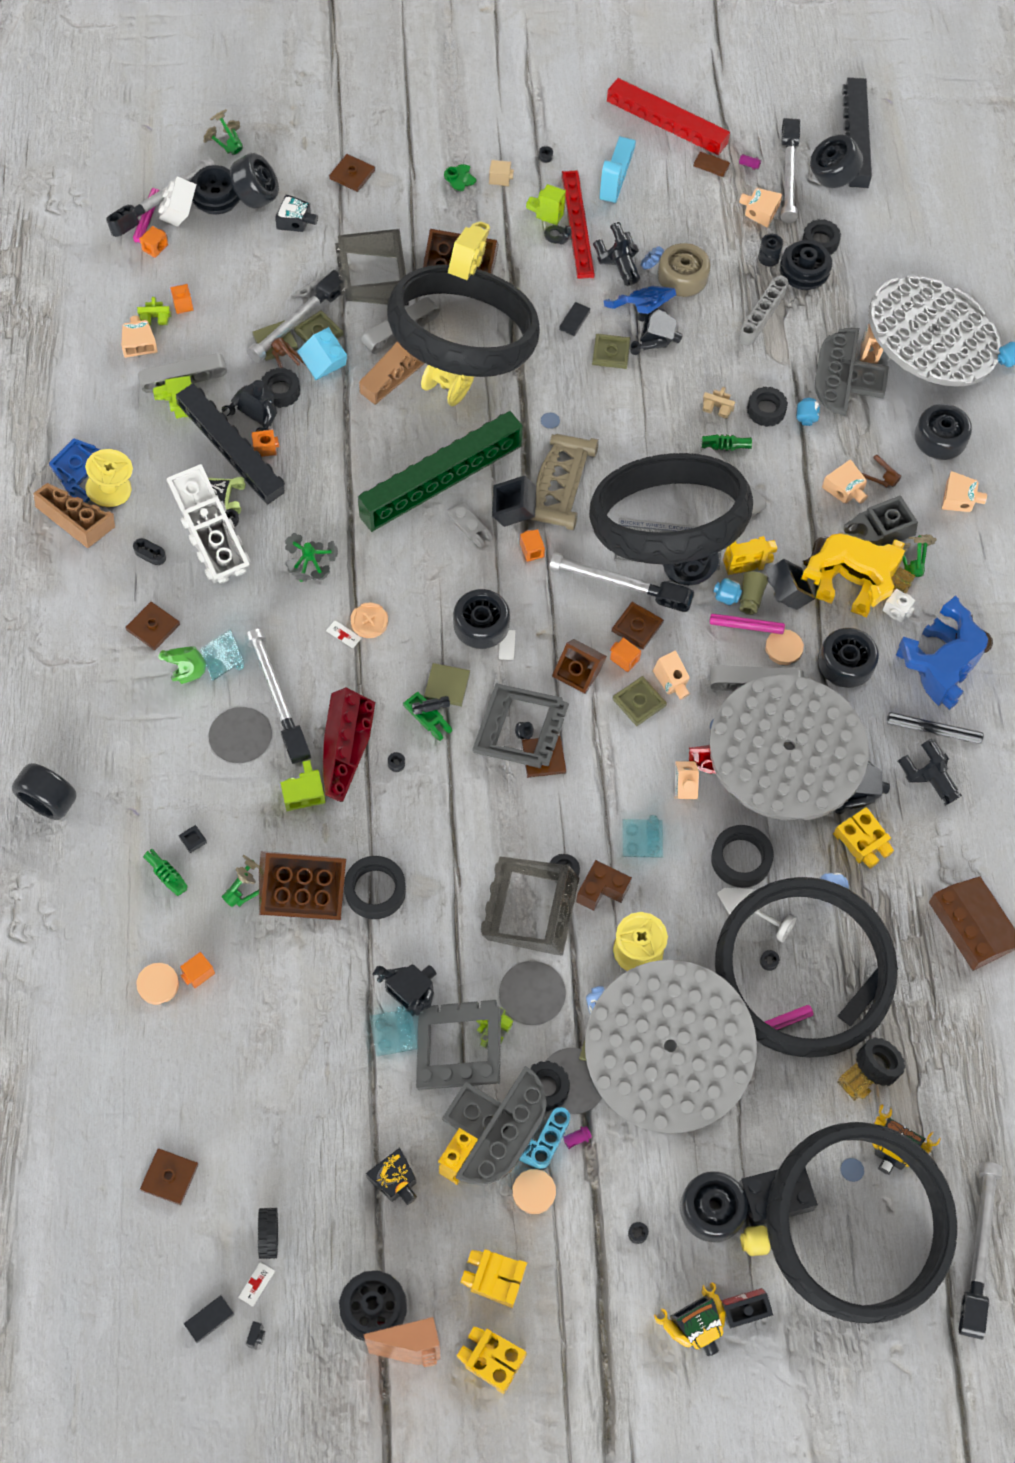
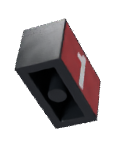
M763 1288L721 1300L725 1311V1322L730 1329L773 1316L768 1294Z

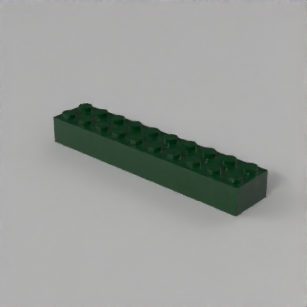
M511 411L500 414L496 419L484 423L482 427L475 431H470L466 436L454 440L450 445L440 448L434 454L424 457L418 463L408 466L405 470L392 475L386 481L379 482L370 490L363 491L357 496L359 517L371 532L375 531L522 447L523 425Z

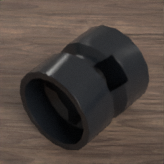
M772 233L763 236L758 254V260L762 265L771 267L779 263L783 247V239L779 235Z

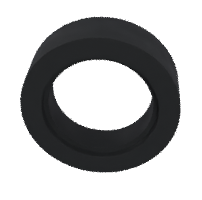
M748 825L731 826L721 832L714 843L711 854L712 867L717 876L725 883L740 888L755 886L763 881L768 875L774 859L773 846L768 837L759 829ZM732 841H748L758 848L762 858L761 864L751 872L735 871L725 862L723 849Z
M368 856L358 860L349 868L344 879L346 901L356 914L367 919H383L394 914L401 907L406 895L403 871L394 861L383 856ZM370 871H381L388 874L395 883L394 893L387 901L380 904H369L362 901L355 892L356 883L362 875Z

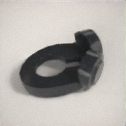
M552 225L544 231L547 241L561 245L565 244L571 235L570 226H565L564 228ZM556 230L563 236H551L550 231Z

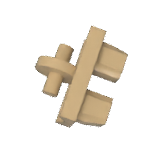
M722 387L721 391L714 389L713 394L704 393L703 411L712 413L714 406L720 408L718 416L727 419L731 411L734 412L735 401L730 400L731 395L725 393V387Z

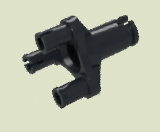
M617 222L618 226H616V223L610 226L615 237L614 245L607 251L603 240L599 239L593 243V246L597 252L599 264L617 265L624 284L630 286L629 280L632 281V284L640 280V275L632 259L639 252V249L634 244L630 232H624L621 223Z
M931 738L921 744V747H923L930 758V763L922 769H916L909 755L897 761L907 775L906 779L909 783L930 781L941 800H944L945 806L962 796L947 773L949 757L946 753L942 752L935 739L932 740Z

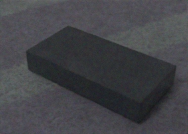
M575 302L562 321L559 330L575 336L589 315L591 308Z
M220 1295L183 1324L196 1343H198L235 1314Z

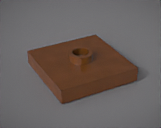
M346 154L330 173L329 179L358 192L375 172V166Z
M150 601L125 628L126 631L147 646L156 650L177 629L180 621Z
M632 601L612 627L611 632L644 650L662 626L664 619Z
M558 736L549 766L542 765L541 768L525 765L527 778L566 773L561 736ZM539 738L522 740L523 752L533 754Z
M158 1148L140 1187V1191L181 1206L199 1164Z

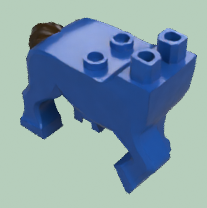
M954 596L945 603L940 613L954 619L958 624V630L946 625L937 617L931 626L928 624L924 628L922 633L926 637H938L947 644L938 649L936 653L926 655L918 647L919 641L903 637L899 644L900 648H898L896 656L904 659L907 668L919 672L921 683L929 697L938 706L943 703L949 710L958 703V698L964 692L957 686L958 682L961 683L967 678V674L977 665L982 655L993 646L991 635L973 621V614L971 615V612L961 604L957 596Z

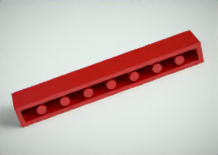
M617 78L608 89L607 102L719 156L728 145L730 131L631 83Z

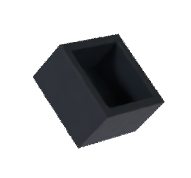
M525 475L493 485L492 517L503 527L535 517L536 485Z
M782 559L766 570L768 575L767 581L775 591L774 597L779 603L781 602L787 607L798 610L815 599L808 580L801 579L804 573L803 569L796 564Z

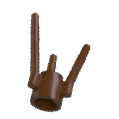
M282 337L276 339L271 344V347L274 349L271 353L275 357L278 367L283 368L278 355L282 357L286 354L298 366H300L298 360L305 365L299 354Z
M876 454L873 458L886 470L882 477L885 480L882 481L864 473L862 475L865 479L879 483L886 488L889 485L894 487L902 476Z

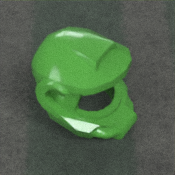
M195 646L174 648L168 651L162 650L158 656L160 660L178 665V669L173 672L171 679L172 681H179L181 684L201 678L206 670V661Z

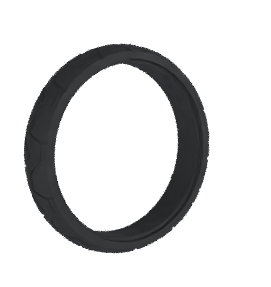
M449 265L427 266L408 273L392 290L387 305V318L395 339L412 356L439 370L472 377L502 375L517 369L526 362L538 344L540 323L533 304L514 285L491 273L476 269L475 274H471L468 280L449 274ZM432 294H452L473 298L505 313L517 324L521 330L522 337L511 344L498 347H474L454 343L422 328L408 315L404 306L415 298Z
M693 453L660 454L630 462L607 475L599 483L592 496L589 518L596 537L608 550L620 557L649 564L683 563L713 555L734 543L745 531L751 519L753 496L751 488L741 472L721 459ZM668 484H697L712 487L728 494L735 501L732 508L721 517L695 528L674 532L634 530L615 523L607 516L610 509L625 497L647 488Z
M793 877L781 879L758 888L733 909L726 919L717 941L715 973L726 980L746 1004L754 1024L756 1041L786 1055L808 1058L824 1057L841 1053L858 1045L870 1036L885 1018L892 1004L897 985L898 964L896 951L889 931L882 919L860 896L837 883L823 879ZM791 897L819 899L840 908L861 926L869 938L876 955L878 984L872 1005L859 1023L834 1036L801 1038L783 1033L771 1027L750 1009L736 983L733 970V950L741 926L754 912L763 906Z
M847 1122L831 1125L811 1134L804 1141L800 1142L782 1162L772 1182L768 1196L767 1232L770 1247L780 1271L793 1289L808 1303L818 1310L843 1321L865 1324L882 1323L910 1313L936 1292L938 1286L941 1285L953 1261L958 1230L956 1207L949 1185L935 1161L923 1148L907 1136L888 1127L866 1122ZM857 1140L870 1142L882 1146L899 1156L917 1175L930 1202L933 1217V1238L927 1261L920 1274L908 1288L895 1297L881 1303L859 1305L832 1295L810 1276L801 1263L793 1245L790 1233L789 1209L797 1179L806 1165L818 1153L840 1141Z

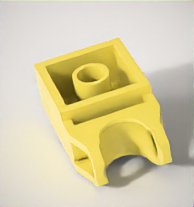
M480 221L472 224L470 228L465 227L454 243L448 269L449 274L468 280L471 274H475L476 268L480 266L485 252V241L490 231L489 224Z

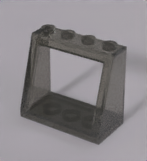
M400 229L338 235V243H335L336 254L340 253V256H337L338 267H342V270H339V278L344 282L340 283L341 294H345L346 301L388 305L392 290L406 276ZM347 253L395 258L398 281L351 286Z
M499 856V861L495 864L494 882L490 885V900L486 903L485 921L481 924V935L489 941L563 956L580 877L569 865ZM512 872L557 882L545 940L498 933Z

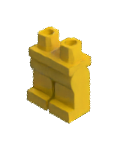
M761 536L758 539H752L745 543L737 544L735 541L726 547L723 563L727 575L753 571L757 568L758 570H764L765 564L773 563L774 561L773 553L777 552L775 540L766 541L765 537Z
M867 807L837 826L833 833L837 840L840 839L846 845L859 864L864 862L870 869L880 861L874 853L879 851L885 859L894 852L893 847L889 843L891 837L888 833L886 834L883 827Z
M459 1128L438 1160L440 1164L439 1174L458 1185L460 1180L456 1179V1175L478 1142V1139Z
M484 1249V1252L471 1250L467 1263L478 1266L476 1274L464 1270L460 1283L471 1288L470 1292L513 1308L527 1262L517 1261Z
M474 1326L468 1339L475 1342L477 1346L472 1351L463 1345L457 1354V1358L465 1364L467 1370L495 1387L502 1394H505L515 1377V1373L518 1372L526 1358L527 1351L489 1329L484 1331Z

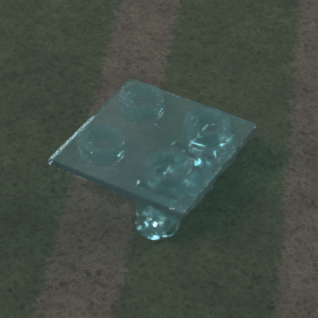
M231 629L200 649L213 681L232 668L237 670L244 668V659Z
M650 815L648 820L622 819L623 857L663 858L662 820H659L656 815Z
M404 1006L397 1007V1011L370 1016L376 1057L417 1049L413 1017Z

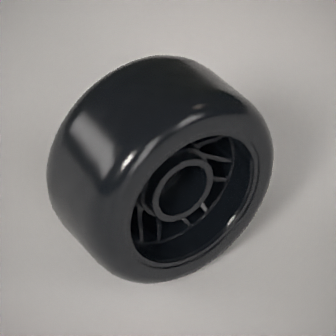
M834 135L823 140L814 149L810 158V168L818 182L827 188H839L847 185L856 178L863 166V155L859 147L847 135Z
M249 153L233 162L229 172L230 181L236 195L246 206L258 209L277 198L279 193L278 179L273 168L264 157L256 153Z
M951 404L930 406L921 414L915 429L917 446L924 454L938 460H949L959 456L967 447L972 434L970 418L962 409Z
M487 589L472 590L460 597L453 610V627L457 637L467 646L476 649L491 648L502 642L507 636L510 627V609L504 598L498 593Z
M841 628L830 633L824 640L819 652L818 664L823 676L829 682L839 687L853 688L863 685L871 678L878 663L879 652L875 641L864 631L856 628Z
M36 763L27 764L12 784V792L23 804L38 814L52 820L62 819L77 798L75 789L63 777Z
M717 1171L705 1172L692 1179L686 1186L680 1201V1214L684 1225L691 1234L706 1242H722L733 1237L744 1224L748 1213V1200L743 1187L730 1175ZM709 1202H718L720 1209L715 1210L711 1208Z

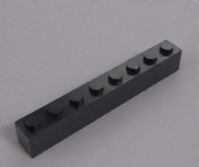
M847 77L846 84L842 86V94L845 95L842 103L845 106L843 111V118H846L844 121L845 135L851 137L856 142L863 155L862 169L856 178L849 183V187L869 188L872 170L867 78Z
M192 383L176 394L177 405L267 505L285 493L284 480L280 476L277 477L270 464L265 463L260 453L251 448L249 441L240 436L238 429L234 425L231 426L225 414L217 410L215 403L205 397V393L200 387L197 388Z

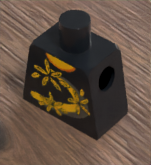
M400 1147L366 1172L367 1179L391 1202L401 1197L406 1205H409L417 1198L411 1189L417 1183L416 1177Z

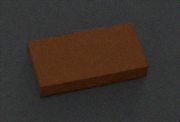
M700 151L693 166L724 177L730 167V162Z

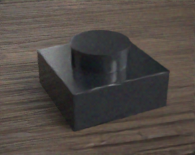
M196 825L178 835L189 853L207 843Z
M252 1322L246 1341L247 1347L257 1350L258 1344L262 1345L266 1334L262 1323Z

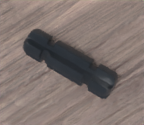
M443 696L440 699L434 698L422 701L421 704L420 702L413 703L412 711L417 715L421 714L422 711L430 712L438 710L440 707L447 708L450 706V700L448 696Z

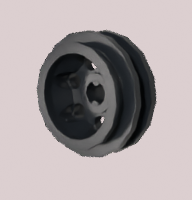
M210 165L200 169L192 177L191 182L196 184L192 202L198 209L207 214L219 215L231 211L239 203L240 199L236 195L230 181V169L220 165Z
M811 240L798 241L788 246L783 252L780 262L781 275L787 278L789 285L799 290H812L822 286L827 282L832 269L830 253L820 243Z
M717 552L694 561L662 565L669 579L675 583L687 586L697 585L709 579L716 571L719 564V554Z
M378 1270L364 1271L358 1274L343 1288L339 1300L341 1320L346 1330L352 1336L366 1342L364 1334L403 1325L407 1314V1300L401 1284L390 1274ZM381 1287L386 1289V1293L381 1295L377 1290ZM368 1288L369 1292L364 1295L361 1294L363 1289ZM370 1300H376L378 1306L376 1309H369L368 1302ZM354 1302L360 1303L358 1310L352 1309ZM388 1302L394 1303L395 1306L392 1310L386 1308ZM363 1317L369 1320L365 1326L360 1324V1319ZM379 1317H384L386 1322L378 1325L377 1320Z

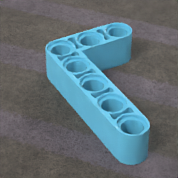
M620 136L611 161L605 160L601 176L600 200L617 202L635 149L636 140Z
M562 1107L553 1110L538 1141L531 1140L519 1161L539 1170H544L549 1166L569 1126L570 1113L568 1110ZM556 1116H563L566 1121L563 1124H559L554 1118ZM551 1134L555 1136L556 1141L549 1143L545 1140V1136ZM537 1154H544L547 1159L544 1162H538L535 1156Z

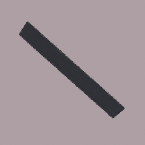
M878 968L839 1013L838 1018L848 1026L853 1025L874 999L878 984Z

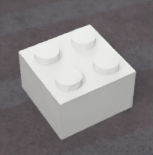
M180 177L170 181L168 187H165L162 193L164 200L158 208V212H160L159 219L178 227L189 215L196 184Z

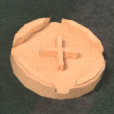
M363 603L360 607L355 608L350 616L353 631L364 638L380 636L386 631L388 626L387 612L376 603Z
M785 629L783 634L771 633L766 640L765 651L773 662L779 665H790L800 659L804 644L797 633Z
M153 963L146 966L139 973L136 981L137 990L141 998L147 1003L154 1005L170 1001L176 995L179 988V980L175 970L164 963Z
M529 1169L522 1172L516 1178L512 1188L515 1204L528 1214H540L547 1211L556 1197V1186L553 1179L546 1172L539 1169Z

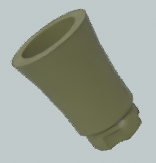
M755 571L744 573L739 607L741 612L747 615H753L758 612L768 584L766 575Z

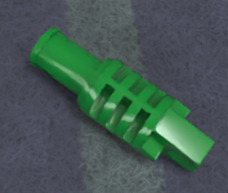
M719 434L702 436V448L710 447L715 451H718V449L720 451H723V449L725 451L729 449L734 451L740 448L752 449V437L740 438L734 435L724 436V434H721V436Z
M150 849L151 854L149 851L144 854L143 858L153 867L154 874L168 889L177 896L187 891V884L167 860H162L154 849Z

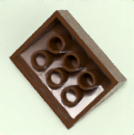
M430 228L423 267L450 265L454 243L460 236V233ZM487 238L482 262L476 269L493 274L499 244L497 240Z
M261 851L259 864V915L341 920L346 859L333 856Z
M981 876L950 885L934 893L931 897L929 904L972 971L1015 950V928Z

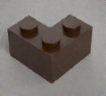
M595 860L577 893L576 902L593 911L597 907L602 895L622 903L630 888L632 877Z

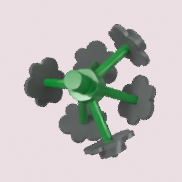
M293 533L285 540V550L292 554L297 549L302 550V556L298 561L292 558L285 562L288 572L296 576V579L300 582H307V580L325 579L330 573V567L328 565L319 566L317 562H320L321 556L323 557L325 554L328 555L329 561H335L338 555V548L335 546L334 541L328 542L327 550H323L324 545L321 542L315 543L311 541L310 543H305L304 547L301 546L300 542L303 538L300 534ZM308 561H312L316 570L311 572V576L305 574Z

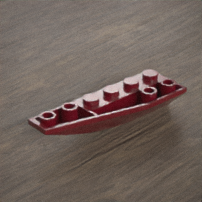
M347 687L331 693L323 745L325 795L339 802H343L369 741L376 703Z

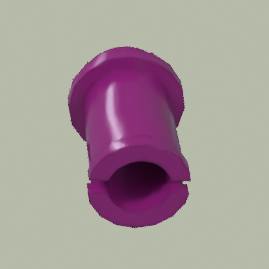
M742 154L739 164L751 167L752 170H758L761 160L759 157L753 158Z
M580 1126L579 1130L563 1136L568 1149L584 1141L589 1142V1139L592 1138L587 1126Z

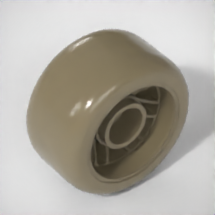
M679 243L668 247L662 253L658 267V280L662 287L675 288L676 296L689 297L698 294L707 285L710 274V260L706 252L700 247L689 243Z

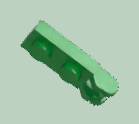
M417 691L403 702V706L437 740L441 741L443 735L435 726L440 724L441 728L448 734L453 731L452 727L437 710L430 712L422 711L421 714L417 715L413 713V703L420 702L421 704L422 701H426Z

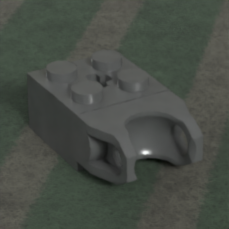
M900 495L867 508V511L859 513L844 525V532L848 534L864 535L862 540L870 541L877 546L892 545L894 540L902 541L915 536L918 521Z

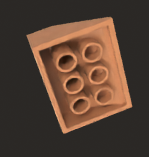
M433 1317L364 1334L369 1354L415 1365L423 1364L424 1367L436 1365L437 1360H441L440 1344Z

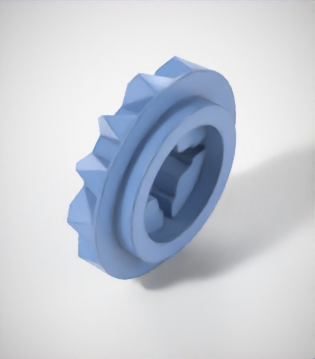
M658 246L649 251L642 259L641 267L644 270L654 267L659 262L664 249Z

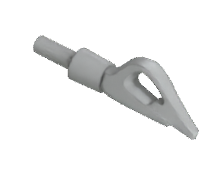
M326 276L302 287L292 294L291 298H309L311 291Z

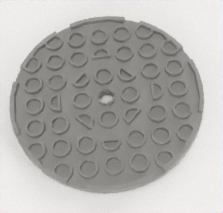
M907 276L903 279L894 278L884 283L876 291L870 302L868 312L869 323L878 344L888 357L900 365L903 370L942 386L972 385L982 381L992 372L998 363L997 355L1000 353L999 335L994 324L990 323L985 317L986 312L972 298L955 287L951 289L944 286L942 281L929 277Z
M773 675L753 680L741 686L722 703L715 715L710 731V758L722 785L730 794L732 793L745 807L773 819L785 821L789 819L810 820L835 811L856 792L863 780L868 765V738L864 725L856 711L833 689L805 677ZM791 742L794 749L787 750L784 744Z
M659 960L628 970L614 980L599 997L587 1025L585 1037L586 1061L590 1076L599 1094L621 1117L636 1126L655 1132H689L703 1128L723 1117L734 1107L746 1091L756 1062V1033L746 1004L736 990L721 976L691 962ZM667 1040H674L676 1042L677 1048L675 1051L668 1052L665 1050L664 1044Z

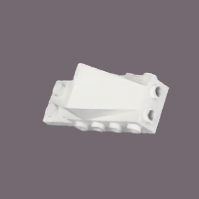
M197 465L166 478L181 510L183 518L180 519L185 529L188 528L190 542L199 551L197 552L198 559L201 563L204 562L207 568L204 570L209 580L212 579L213 583L219 582V584L230 580L229 577L236 574L238 577L247 572L246 569L250 565V558L247 552H243L241 547L243 545L239 535H235L233 530L235 528L234 524L225 513L227 511L223 501L220 502L218 496L216 497L202 465Z

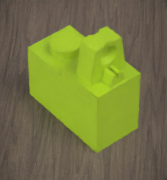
M547 184L544 190L540 191L538 198L529 197L526 208L535 212L537 219L558 225L564 215L566 190Z
M190 376L166 379V384L153 388L154 399L168 400L170 410L175 412L176 418L188 417L177 405L176 394L191 385Z
M310 760L302 762L304 773L299 774L300 778H288L280 782L286 812L326 803L319 770H312Z

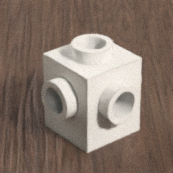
M896 588L886 601L883 611L889 614L891 618L902 623L906 617L910 618L915 610L913 605L916 600Z

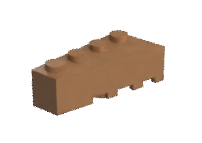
M397 341L360 380V393L376 405L425 363L408 353Z
M46 483L33 493L35 507L86 548L92 546L115 528L113 513L109 511L104 512L94 504L91 506L83 502V499L79 497L74 498L68 495V492L49 483Z

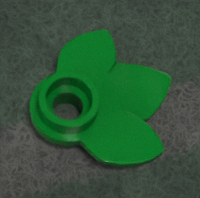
M469 165L450 166L444 172L445 180L450 182L451 187L455 190L464 191L465 186H471L476 183V178L469 174L471 168Z

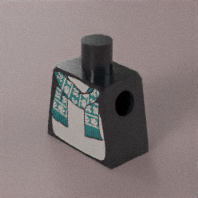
M285 194L275 217L276 227L278 230L303 232L308 223L317 224L318 215L311 213L309 202Z

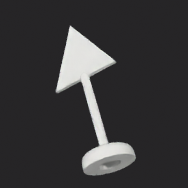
M724 888L717 894L730 915L733 909L745 897L751 894L754 889ZM760 910L754 912L756 915L779 927L776 937L780 942L785 941L796 923V917L793 915H788L781 923Z

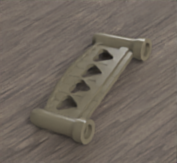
M552 434L550 445H553L543 461L536 481L535 517L531 518V520L564 526L566 529L574 531L578 513L571 510L587 456L596 457L599 439L591 438L588 440ZM560 452H566L572 458L563 462L557 461L560 457ZM556 466H561L568 472L561 476H553V473L556 472L554 469ZM551 481H557L564 487L555 491L548 490L551 487ZM548 495L553 496L560 502L550 506L544 505Z

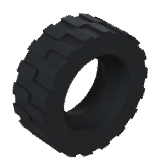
M817 219L807 224L802 240L820 243L832 255L838 249L841 233L840 229L832 221ZM821 233L827 235L830 240L829 242H818L813 236L814 234Z
M279 367L271 369L262 376L261 381L264 382V388L274 395L275 407H288L294 404L298 397H300L299 378L292 370ZM277 382H286L289 385V390L284 393H274L272 385Z
M766 386L757 388L749 397L747 414H749V418L754 423L760 426H775L781 420L783 421L788 406L787 398L777 388ZM761 401H770L776 405V409L774 412H764L759 409V403Z
M870 1038L856 1054V1062L862 1074L877 1085L890 1086L905 1071V1060L901 1052L883 1038ZM873 1054L880 1057L886 1063L888 1069L878 1064Z
M540 1061L537 1064L531 1065L530 1069L538 1078L550 1076L557 1084L556 1091L550 1096H545L546 1111L556 1109L560 1105L562 1106L568 1098L570 1080L564 1068L560 1067L558 1063L550 1061Z
M259 1208V1259H277L278 1257L277 1208Z

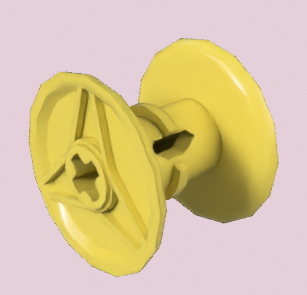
M428 365L422 376L421 387L427 391L439 383L441 388L449 389L447 402L452 407L456 406L465 397L474 377L445 372Z
M103 449L94 452L87 459L85 466L89 476L85 486L87 496L92 502L104 507H115L125 503L132 491L130 481L128 480L133 470L130 459L122 452L113 449Z
M644 912L631 913L622 919L617 927L613 946L615 960L621 968L628 971L639 965L663 959L668 935L666 927L661 920L652 914Z

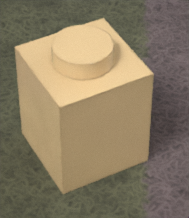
M491 160L489 184L509 186L510 179L513 180L514 169H511V162Z

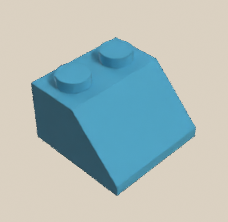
M329 327L314 334L297 351L315 380L345 366L347 361V354Z

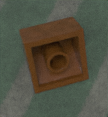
M572 639L566 643L552 677L586 694L600 673L607 656Z

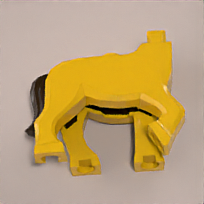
M841 533L832 534L830 537H820L814 542L812 555L808 559L803 560V565L806 566V569L801 579L805 581L808 578L815 580L813 584L819 586L816 598L832 604L835 597L832 579L840 573L847 580L862 586L858 597L852 605L851 612L867 618L870 612V604L874 607L882 600L891 596L894 589L892 579L903 559L905 543L894 540L892 545L877 546L870 541H864Z

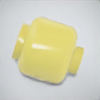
M764 1225L750 1226L745 1228L744 1233H741L742 1250L746 1251L749 1256L769 1254L771 1247L767 1227Z

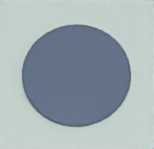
M545 413L541 417V424L546 428L552 429L560 424V418L555 413Z
M855 1158L844 1160L841 1164L842 1176L850 1182L859 1181L864 1175L863 1164Z

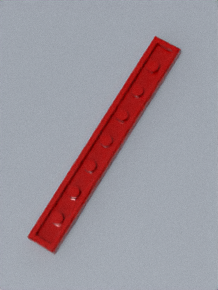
M578 170L562 171L561 176L563 189L566 190L565 202L568 222L571 227V242L577 279L594 278Z

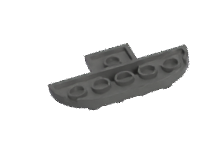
M844 328L838 330L833 335H829L824 340L819 353L815 378L816 395L826 408L835 414L846 416L850 393L884 398L889 366L855 360L860 328Z
M527 1066L523 1068L502 1103L465 1082L442 1117L444 1122L457 1130L461 1128L478 1139V1142L457 1173L456 1179L474 1185L490 1184L508 1175L520 1160L539 1129L546 1111V1097L543 1085L538 1076Z

